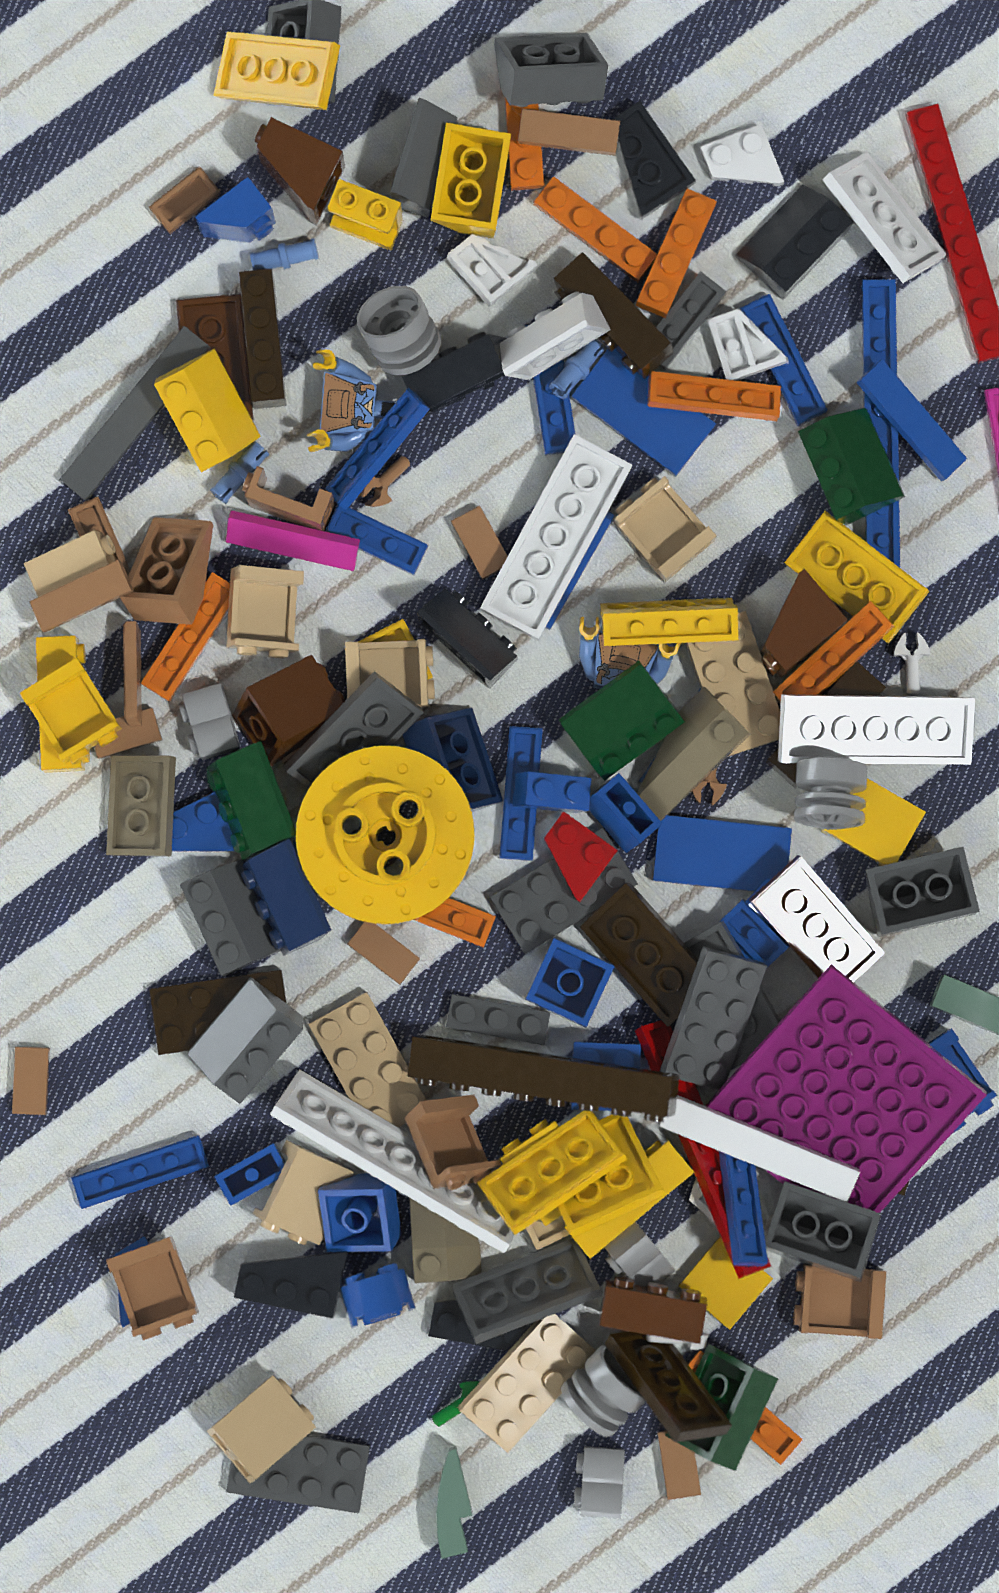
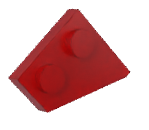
M564 811L544 837L575 900L579 903L618 851Z

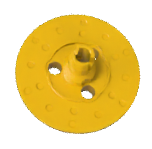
M398 746L363 748L351 752L330 764L320 773L308 789L302 801L296 823L298 857L302 869L314 890L323 900L339 912L351 918L373 924H398L411 921L439 907L453 894L463 880L474 849L475 832L472 811L458 782L435 760L420 752ZM411 801L417 804L419 810L414 818L405 819L399 814L400 806L404 802ZM357 817L361 820L362 827L357 834L349 835L344 832L343 823L347 818ZM383 830L396 834L395 841L389 846H385L383 841L377 842L378 835ZM390 858H398L403 862V871L397 876L388 875L384 870L385 863Z

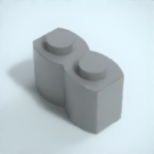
M221 683L182 694L184 703L179 704V709L184 723L190 722L193 734L188 735V740L193 755L199 753L200 758L206 760L241 749L226 694Z
M636 1222L604 1247L610 1254L605 1260L618 1275L624 1271L625 1273L621 1277L633 1279L635 1285L647 1287L648 1283L660 1284L675 1271Z
M584 1446V1454L577 1453L576 1474H583L582 1488L575 1487L574 1508H580V1516L621 1519L625 1449Z

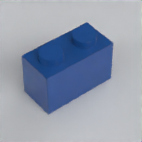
M530 771L516 773L513 807L571 813L589 811L591 778Z
M620 773L608 780L590 796L589 811L625 853L639 845L662 824Z
M273 1143L214 1177L228 1203L232 1206L275 1182L286 1161L276 1143Z

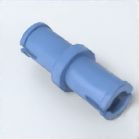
M312 238L311 240L290 245L280 243L278 248L250 253L253 270L275 269L283 267L285 270L291 268L292 264L313 259L317 260L319 255L315 239Z
M595 339L580 348L574 356H570L564 362L565 368L549 385V388L553 389L552 392L561 399L567 398L580 379L584 380L588 376L589 368L604 352V347H601L602 344Z
M257 442L251 443L236 462L232 461L228 465L229 470L210 489L212 494H216L215 497L224 504H227L228 500L245 482L247 474L249 472L253 473L256 467L269 456V453L266 450L263 451L264 448Z

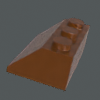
M615 1277L614 1281L606 1280L600 1307L601 1327L697 1344L701 1343L707 1310V1297H702L700 1291L684 1288L681 1289V1293L669 1291L668 1286L659 1283H648L647 1287L635 1285L633 1279L626 1277Z

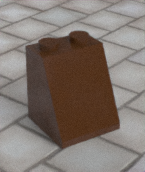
M271 117L267 126L264 124L260 126L254 141L258 143L257 151L260 162L307 219L317 225L337 185L338 179H340L345 169L343 151Z
M805 569L798 574L760 652L763 656L761 662L772 676L776 673L780 678L785 676L839 631L848 620Z
M311 654L247 687L232 716L250 744L262 742L272 767L296 749L301 748L345 702L342 693L335 690L329 681L323 665L317 663Z

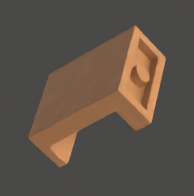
M257 466L254 473L249 472L247 474L242 491H245L249 507L303 527L325 531L335 505L332 493L319 489L314 505L311 507L265 490L264 486L267 476L264 468Z
M474 1094L420 1101L404 1117L433 1189L448 1187L449 1190H454L470 1183L478 1186V1181L502 1166L500 1160H487L469 1115L479 1107Z
M173 1236L106 1260L110 1273H113L130 1321L133 1337L141 1335L142 1339L146 1340L162 1334L160 1327L173 1323L176 1329L194 1322L192 1316L198 1314L199 1310Z
M803 1264V1271H797L796 1291L801 1292V1303L794 1306L793 1325H799L800 1333L882 1339L886 1271L865 1269L862 1281L859 1282L812 1265Z

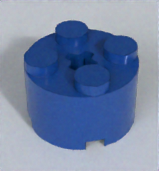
M397 1263L378 1268L377 1275L366 1278L364 1273L345 1278V1286L340 1288L351 1328L358 1327L357 1320L363 1319L365 1326L401 1315L400 1311L406 1305L408 1311L416 1309L405 1270L398 1269Z

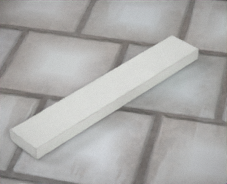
M678 1095L675 1115L664 1117V1122L659 1123V1126L845 1202L848 1201L860 1174V1169Z

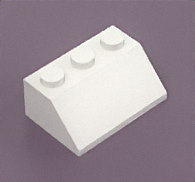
M574 292L562 299L563 304L554 310L547 309L534 317L535 322L525 327L522 325L511 330L507 334L508 338L499 343L502 370L505 376L530 380L610 331L611 329L593 295Z

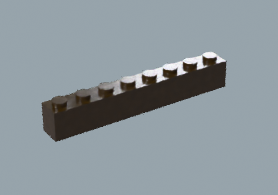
M429 1035L412 1037L407 1075L408 1077L418 1078L417 1083L421 1085L437 1086L438 1081L450 1083L449 1088L453 1090L469 1091L471 1086L482 1088L481 1094L490 1096H501L503 1091L514 1093L513 1099L521 1101H533L534 1097L546 1098V1104L566 1106V1102L578 1103V1109L593 1112H598L599 1107L610 1108L612 1115L631 1117V1112L644 1114V1120L664 1122V1117L675 1115L680 1074Z

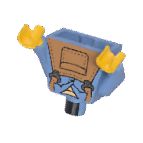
M317 350L316 353L324 357V364L313 363V368L316 370L328 369L329 372H324L320 429L307 434V437H315L318 445H312L308 447V450L310 452H317L322 449L346 452L365 441L374 430L375 419L382 420L396 401L377 400V384L372 382L369 375L354 364L335 357L334 353L330 350Z
M584 616L580 618L579 629L582 635L580 636L579 658L586 677L594 681V688L601 689L637 661L643 664L657 684H659L666 677L673 660V655L678 652L681 643H677L673 647L667 644L604 646L603 632L599 631V618L596 617L595 625L591 628L584 626Z

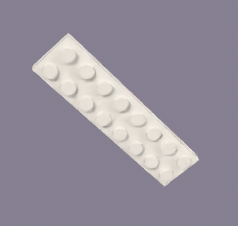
M299 1069L270 1115L368 1172L371 1176L385 1182L400 1193L412 1198L430 1211L439 1214L459 1228L466 1230L486 1242L489 1246L505 1253L514 1234L479 1186L470 1183L454 1190H449L448 1187L433 1189L413 1137Z

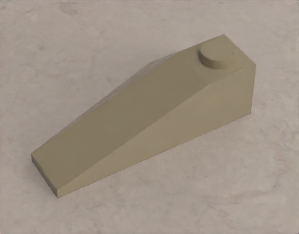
M705 686L680 709L679 714L685 722L666 736L637 791L640 798L660 821L751 735Z
M409 1197L414 1283L463 1280L482 1273L478 1238Z

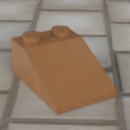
M153 518L128 575L134 591L120 597L134 620L192 625L204 596L213 523L211 521Z

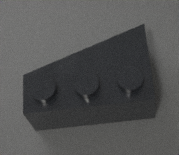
M485 332L477 333L467 339V345L459 349L453 346L443 350L438 354L439 359L429 363L419 371L402 377L407 389L410 388L416 392L430 408L426 415H429L466 399V395L482 387L487 390L495 386L494 381L505 376L502 370L499 343L507 338L492 334L486 335Z
M348 1252L242 1263L234 1298L333 1319L335 1317Z

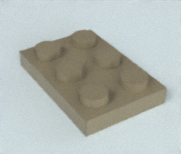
M111 756L106 855L172 857L176 757Z

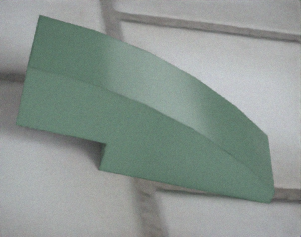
M941 975L929 1007L999 1035V997L949 976Z
M456 1446L449 1448L438 1489L436 1519L441 1559L468 1552L461 1518L473 1516Z

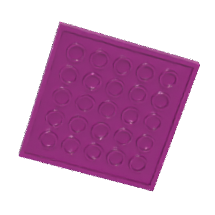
M831 964L705 1107L860 1169V1174L847 1202L880 1213L986 1097L987 1093ZM766 1170L769 1174H771L782 1184H784V1182H787L829 1196L825 1193H822L820 1191H817L815 1189H812L810 1187H807L793 1180H790L788 1178H785L783 1176Z

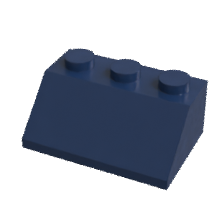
M473 708L424 718L415 722L403 734L408 749L420 752L435 760L455 778L462 788L472 812L503 802Z
M290 839L254 856L242 865L244 869L241 872L242 879L249 890L253 889L258 900L255 902L257 912L262 920H267L272 930L269 932L272 945L276 950H281L283 956L319 941L332 931L315 892L302 869Z

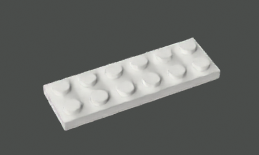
M574 434L483 601L480 610L539 641L633 465Z
M781 694L778 761L781 763H798L800 760L807 758L834 757L856 760L864 764H971L975 698Z

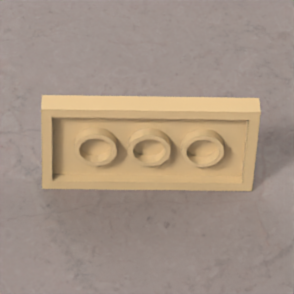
M746 611L738 613L737 641L685 643L700 688L702 689L705 686L751 734L729 756L779 740L780 710L765 666L761 662L762 657Z
M367 992L308 1024L347 1096L352 1101L396 1127L407 1123L404 1117L420 1101H427L415 1078L407 1076L408 1065Z
M556 1314L535 1321L457 1408L508 1453L562 1394L561 1387L568 1378H572L577 1369H584L586 1360L596 1350Z

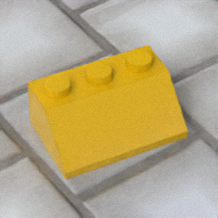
M446 123L430 221L459 233L474 234L493 239L500 208L511 138L510 133Z
M215 348L156 378L154 386L200 472L232 457L261 437Z

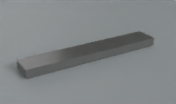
M184 326L59 480L87 501L164 407L165 404L154 386L156 378L208 352L211 347Z

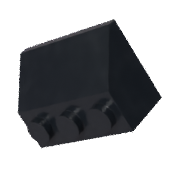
M802 185L735 256L784 300L850 231L854 221L832 200Z
M444 588L417 612L418 621L481 681L491 688L517 661L518 656L514 653L517 648L504 635L500 639L490 631L493 625L482 614L478 613L474 616L466 608L469 603L456 590L450 593Z

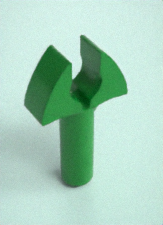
M474 1380L460 1383L459 1386L463 1390L461 1397L432 1415L434 1424L440 1427L462 1413L457 1407L481 1381Z

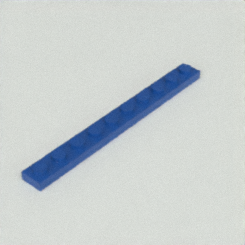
M862 280L863 375L881 359L897 375L896 280ZM863 391V408H867L899 481L898 431ZM898 500L865 516V540L900 568V515Z

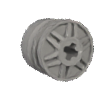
M391 286L382 289L369 297L359 310L357 327L384 372L392 375H407L419 371L428 365L438 354L441 346V334L435 326L433 319L429 316L422 298L415 289L407 286Z
M834 757L800 760L797 763L796 786L809 793L800 794L795 797V804L800 808L794 811V820L806 826L828 830L862 826L865 823V814L860 810L866 807V801L864 798L852 794L862 792L867 788L868 767L866 764L856 760Z
M601 1345L586 1360L584 1364L585 1369H577L572 1378H568L563 1383L561 1392L568 1407L587 1427L597 1434L609 1437L618 1430L619 1425H623L627 1421V1412H636L646 1401L615 1360L607 1346Z

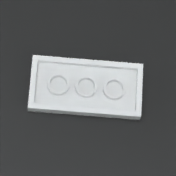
M868 152L834 169L822 179L902 283L940 262L947 255Z

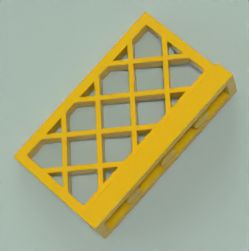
M732 598L600 603L604 646L738 640L737 604L734 605Z

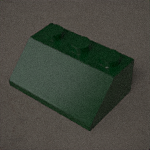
M867 408L828 416L798 431L834 517L840 523L847 526L905 497Z
M637 661L558 719L587 761L604 781L685 722L671 700L640 661Z
M261 741L222 757L207 767L208 784L217 793L220 801V815L229 824L232 832V846L237 853H240L242 860L256 856L296 836L295 827Z
M708 1344L695 1374L731 1422L732 1426L725 1435L677 1443L710 1462L736 1471L779 1378ZM667 1432L665 1436L673 1440Z

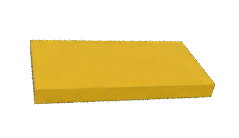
M227 31L213 95L221 99L327 110L340 45L329 41Z
M826 511L822 513L784 562L798 574L805 569L826 595L853 617L872 601L895 626L882 638L888 644L930 592Z
M583 1110L478 1181L477 1184L512 1233L516 1235L617 1167L627 1158L594 1113Z

